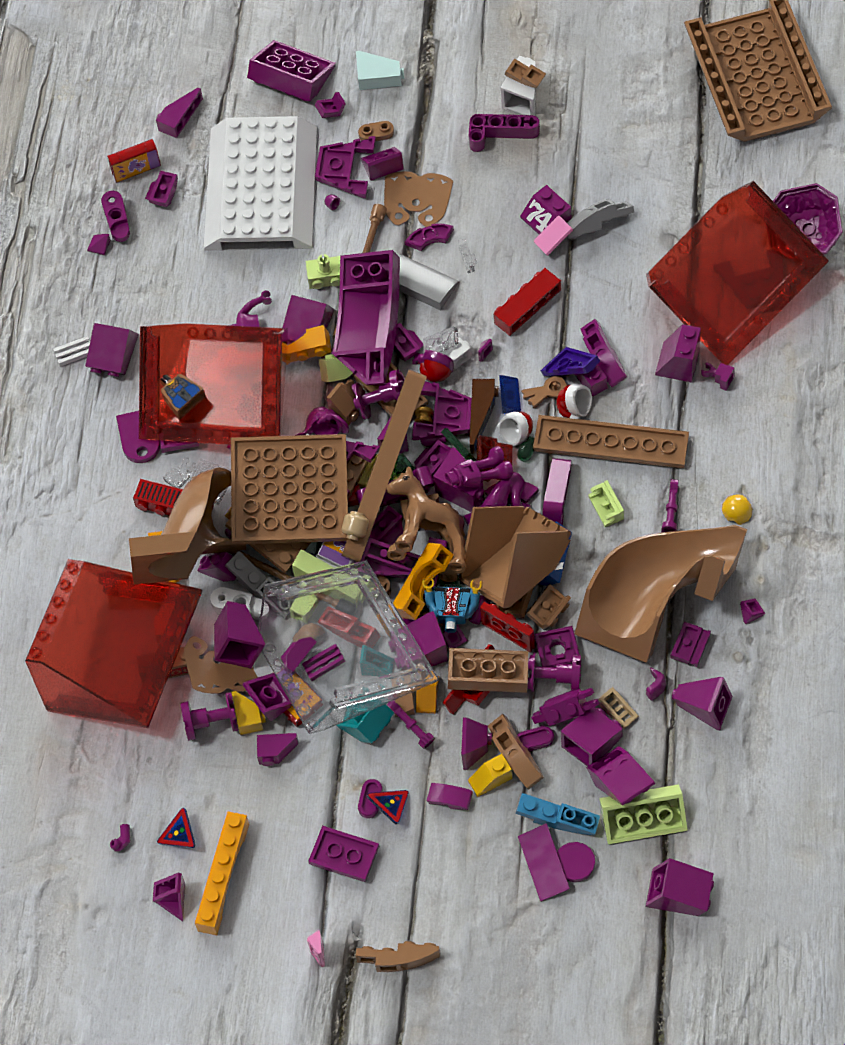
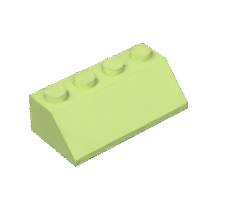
M679 784L649 789L623 806L610 796L599 798L608 844L688 831L683 794Z

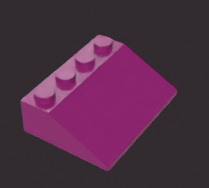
M273 40L249 60L247 78L255 83L264 84L271 89H277L287 95H293L303 101L310 102L318 95L336 63Z

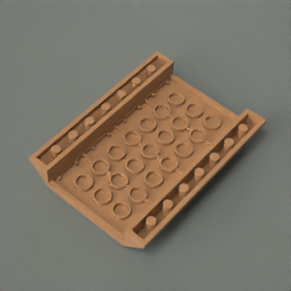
M769 0L767 9L704 25L701 17L684 22L728 136L744 142L813 124L832 109L788 0Z

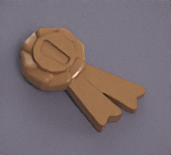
M553 376L545 381L544 386L523 389L521 392L523 399H528V404L536 408L547 397L557 399L559 392L567 384L563 378Z

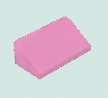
M557 216L534 240V243L548 256L573 229L560 216Z
M320 930L307 938V942L312 956L321 967H324V945Z

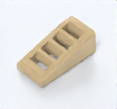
M613 687L598 699L599 706L613 720L618 721L623 729L639 717ZM610 697L614 700L609 704L606 702ZM618 703L619 706L613 710L611 707ZM623 708L625 711L618 716L617 712ZM629 714L630 717L626 721H623L622 718L625 715Z

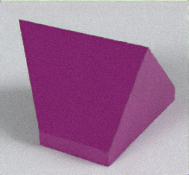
M178 872L154 882L152 902L157 903L183 922L185 881L182 873Z

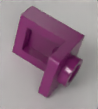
M335 92L332 99L317 100L315 103V107L322 118L341 116L346 105L339 92Z

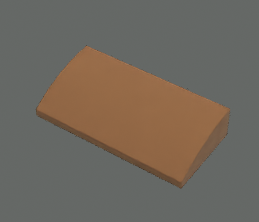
M449 648L448 689L527 693L528 651Z

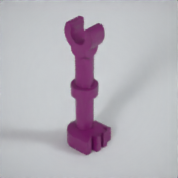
M671 479L669 502L666 505L667 519L662 523L661 533L677 531L674 517L678 508L676 500L679 480Z
M393 699L387 704L406 724L405 727L408 730H412L420 739L418 744L423 749L427 748L435 740L431 733L425 734L417 725V721L414 718L411 719Z

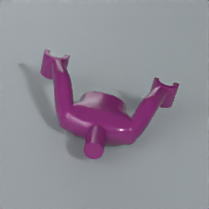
M265 290L261 293L260 297L247 302L238 312L236 324L225 326L226 332L238 331L243 340L269 338L272 344H278L280 339L275 337L279 335L278 331L274 329L270 332L260 331L258 315L248 314L258 304H271L270 292Z

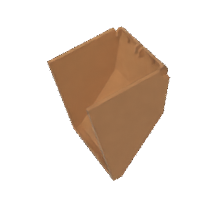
M473 507L465 545L466 569L463 573H460L459 581L470 587V583L474 579V586L476 588L480 586V581H482L483 586L479 593L502 608H509L557 567L571 541L569 540L571 532L529 507Z

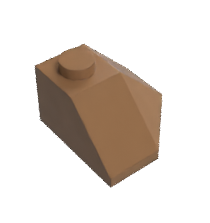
M351 379L347 380L346 384L338 383L327 396L328 408L339 414L348 426L351 422L356 421L359 416V410L356 409L353 402L356 396L352 390L354 381Z

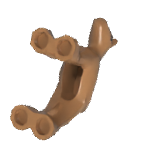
M408 466L405 473H401L397 479L386 487L387 493L391 495H406L408 497L404 532L389 547L386 555L394 561L404 560L406 553L413 550L419 527L435 531L448 542L449 551L454 554L446 570L439 573V578L445 582H454L457 580L458 573H463L466 569L464 519L450 504H441L429 499L422 488V484L413 475L412 469Z

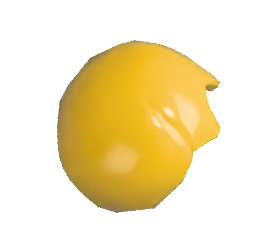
M743 495L728 496L722 503V513L728 521H734L741 525L752 517V506Z

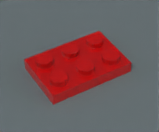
M484 601L480 607L482 625L531 653L535 647L533 628L527 623L522 624L517 621L513 615L503 613L496 605L488 604Z

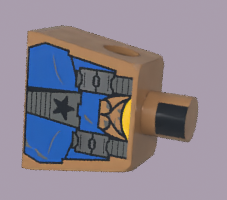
M166 374L160 379V383L164 386L161 389L162 397L179 420L206 397L204 388L182 374H178L173 379Z

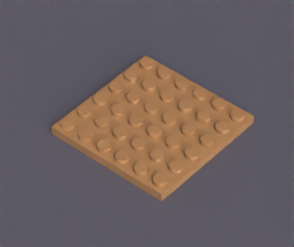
M346 434L231 438L232 545L347 541V534L342 532L344 517L348 514Z

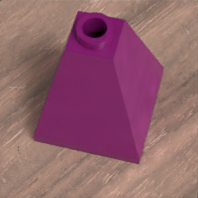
M724 677L679 684L677 689L675 688L672 692V700H675L677 706L720 731L733 697Z

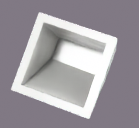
M519 55L518 61L528 67L531 64L536 67L535 61ZM506 77L500 87L502 109L518 115L535 116L536 88Z

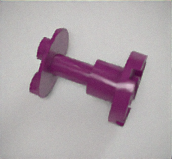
M399 369L390 371V382L379 385L378 390L367 394L360 383L352 384V390L356 396L353 402L356 409L361 410L364 420L371 417L370 404L381 400L385 403L398 400L405 381Z
M536 653L530 655L528 670H532V674H529L527 689H531L534 692L535 678L556 679V683L571 684V691L577 688L580 689L581 655H573L572 664H557V667H537Z
M231 692L225 693L227 707L207 711L205 707L191 710L189 701L181 703L182 717L188 741L196 740V729L210 727V722L230 719L233 732L239 731Z

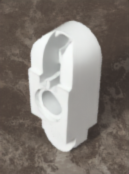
M220 587L215 589L210 596L213 610L219 615L227 601L245 604L254 622L255 620L265 618L269 613L267 603L263 599L255 598L249 593Z

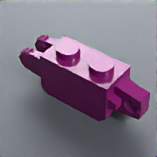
M577 688L548 699L543 706H540L539 711L533 713L531 718L534 724L545 721L546 724L552 726L580 716L586 710L594 708L600 703L598 699L586 701V697L595 693L592 688L583 691Z

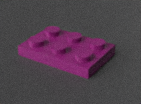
M322 825L308 863L366 882L380 846L379 843Z

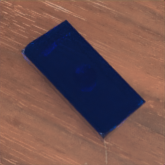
M499 375L502 414L521 412L518 378Z

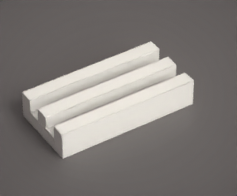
M88 336L53 349L60 367L87 357L90 345Z

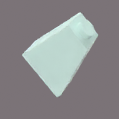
M356 51L359 90L402 86L401 79H405L404 68H400L399 61Z

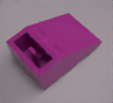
M620 746L586 767L595 786L622 806L630 803L633 798L648 791L655 784L654 780L636 760Z

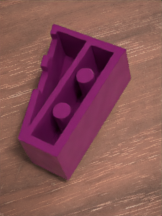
M369 538L356 572V577L376 578L383 576L386 578H408L420 555L407 552L404 560L394 561L386 555L391 545Z

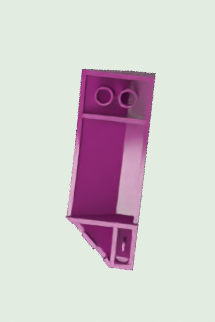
M393 250L340 255L339 308L335 340L331 353L366 385L385 384L393 355L398 319L400 257Z

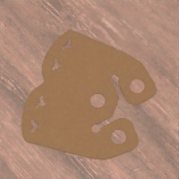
M408 171L388 174L385 176L384 206L387 208V217L393 224L401 225L408 221L410 216L398 204L402 203L407 210L417 212L431 205L432 209L421 213L418 216V220L425 227L437 223L446 212L453 180L436 173H427L422 176ZM414 199H418L420 201V204L414 206L412 204V201ZM401 213L403 217L396 219L395 214ZM431 215L433 219L426 221L425 216Z
M196 636L190 637L184 647V656L192 688L197 691L217 694L222 693L228 688L236 692L246 691L242 685L243 682L258 678L253 666L252 668L223 662L215 663L213 660L214 651H208L203 659H200L199 656L206 651L208 645L204 640ZM193 643H199L201 648L195 649Z

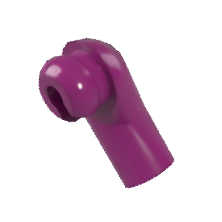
M129 824L120 825V837L111 840L110 847L114 851H122L130 843Z

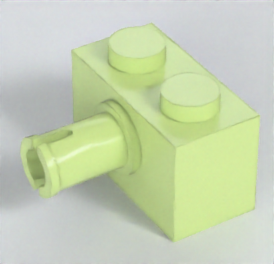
M324 254V258L320 255L318 259L305 261L309 289L340 286V256L329 257Z

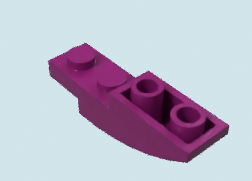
M594 319L582 327L580 330L584 336L583 340L590 354L597 355L600 359L597 365L607 376L609 385L614 387L627 378L616 352L611 348L599 321Z

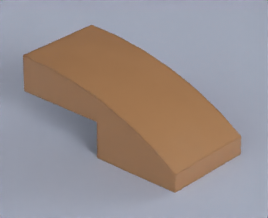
M514 58L504 75L521 84L537 88L546 73L532 64L528 67Z

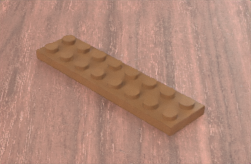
M538 415L533 451L684 468L689 432Z

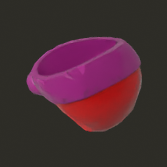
M425 350L424 354L418 355L420 374L427 376L426 381L432 383L442 382L453 372V360L443 353Z

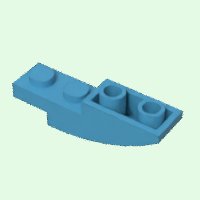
M524 793L520 796L515 813L533 819V823L543 825L547 823L550 828L586 835H595L600 815L564 803L557 805Z

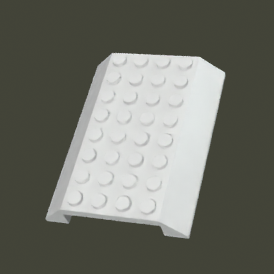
M298 116L225 118L211 128L204 250H222L223 242L293 241L294 249H312L317 147L316 125Z

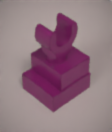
M706 362L705 367L709 371L701 370V375L703 377H715V382L720 384V389L727 391L735 377V368L720 363L716 370L711 363Z

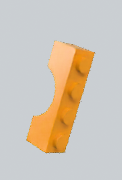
M428 543L390 608L403 619L416 620L425 605L423 601L425 588L422 580L424 579L425 585H428L431 577L434 578L437 574L446 570L454 554L442 544Z

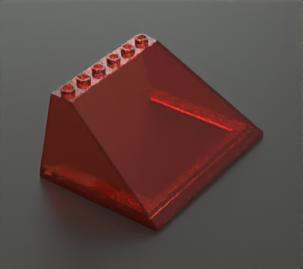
M751 181L722 196L646 273L648 287L684 325L701 328L700 341L721 363L729 365L829 260L754 181Z
M191 323L140 326L139 439L231 445V438L281 436L288 328ZM166 374L172 379L178 374H182L204 388L206 397L180 420L164 401L161 394V389L164 386L160 383V379Z
M68 559L25 660L46 710L53 713L149 728L203 592L202 589L169 581L134 585L132 572L86 561Z

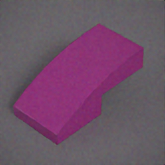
M431 783L426 801L434 805H447L450 809L468 810L473 791L448 784Z

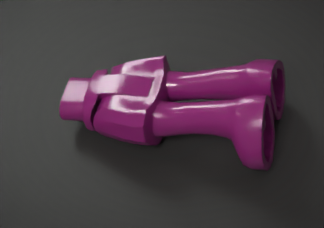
M499 446L490 449L486 459L480 461H472L470 459L457 464L450 472L445 473V479L450 486L479 487L483 480L510 479L513 476V467L509 461L503 462L504 453ZM494 468V469H491V470H487V471L480 472V470H482V469Z

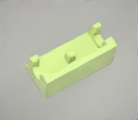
M608 480L590 489L592 493L588 494V497L604 527L624 520V510Z

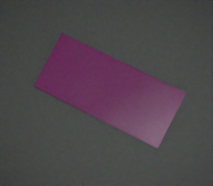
M547 823L519 835L518 839L540 902L569 890L570 887Z

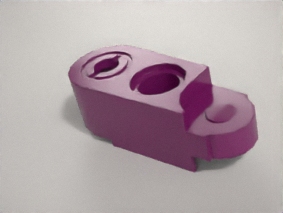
M108 191L101 198L104 214L112 238L117 242H124L129 238L130 230L123 198L118 191ZM114 198L115 201L109 202V199Z

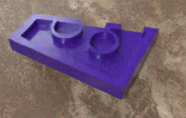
M565 347L540 371L543 376L585 374L594 370L600 359L597 355Z

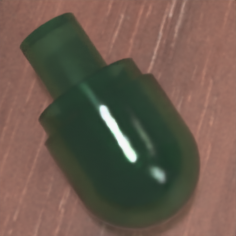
M529 436L527 441L520 445L517 451V457L520 461L526 462L531 459L534 453V437Z

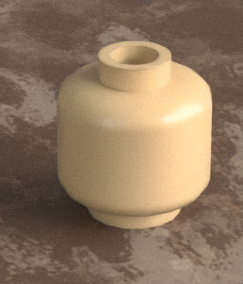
M351 511L350 514L345 515L342 532L347 534V539L358 541V537L363 538L366 536L369 520L365 518V514Z

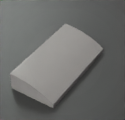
M395 252L400 257L399 291L441 311L459 284V281Z

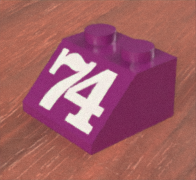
M545 185L532 196L520 218L540 235L557 216H560L566 223L571 220V206L548 185Z

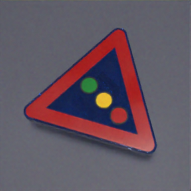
M407 790L368 793L367 798L394 824H399L409 792Z
M185 808L180 809L157 840L158 844L195 848L196 844Z

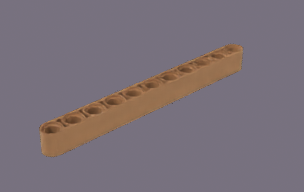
M408 370L357 511L365 514V518L369 520L366 536L363 538L358 537V541L347 539L341 555L357 562H360L427 377L423 374Z

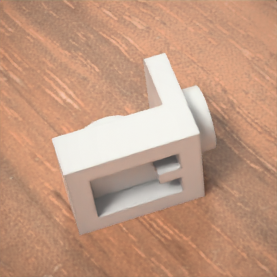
M460 337L456 338L457 349H454L449 355L454 362L453 370L471 358V346Z

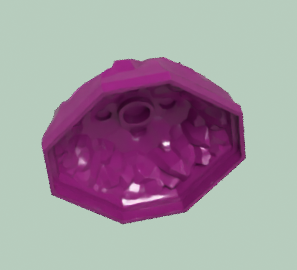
M818 183L781 190L765 211L769 246L790 261L815 259L816 257L828 254L843 233L838 197Z

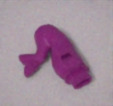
M513 472V476L510 479H500L480 507L507 506L509 495L511 506L531 508V505L521 502V494L526 485L523 477L519 473Z

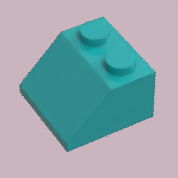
M359 695L336 726L357 740L372 744L378 739L382 729L390 723L394 712L381 698Z

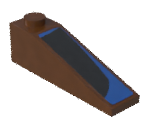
M472 379L471 454L475 453L495 406V397H499V386L495 385V379Z

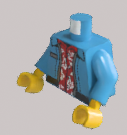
M431 577L432 584L429 586L425 585L423 579L422 584L426 588L424 591L425 603L430 612L434 611L438 623L445 624V632L455 633L457 624H465L466 619L471 618L478 609L479 590L482 588L483 582L480 581L478 588L474 586L473 579L470 583L471 588L434 587V590H432L434 585L433 578Z

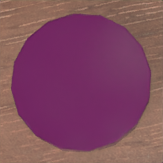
M569 842L557 851L568 881L581 882L587 879L593 872L595 856L587 845L580 842Z

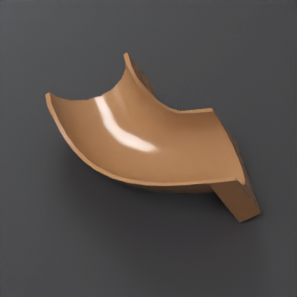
M218 467L192 477L176 500L161 535L129 538L134 585L188 579L200 555L246 550V544L232 545V539L220 536L213 525L211 516L213 503L223 490L231 486V471Z
M731 525L708 529L664 532L637 537L619 545L603 559L587 586L574 634L647 663L653 655L668 601L679 589L697 583L695 595L713 601L737 567L747 529Z

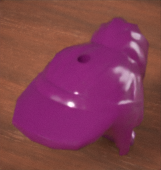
M316 407L309 413L306 419L305 430L295 436L311 435L312 433L316 435H333L340 432L347 434L349 426L332 409Z

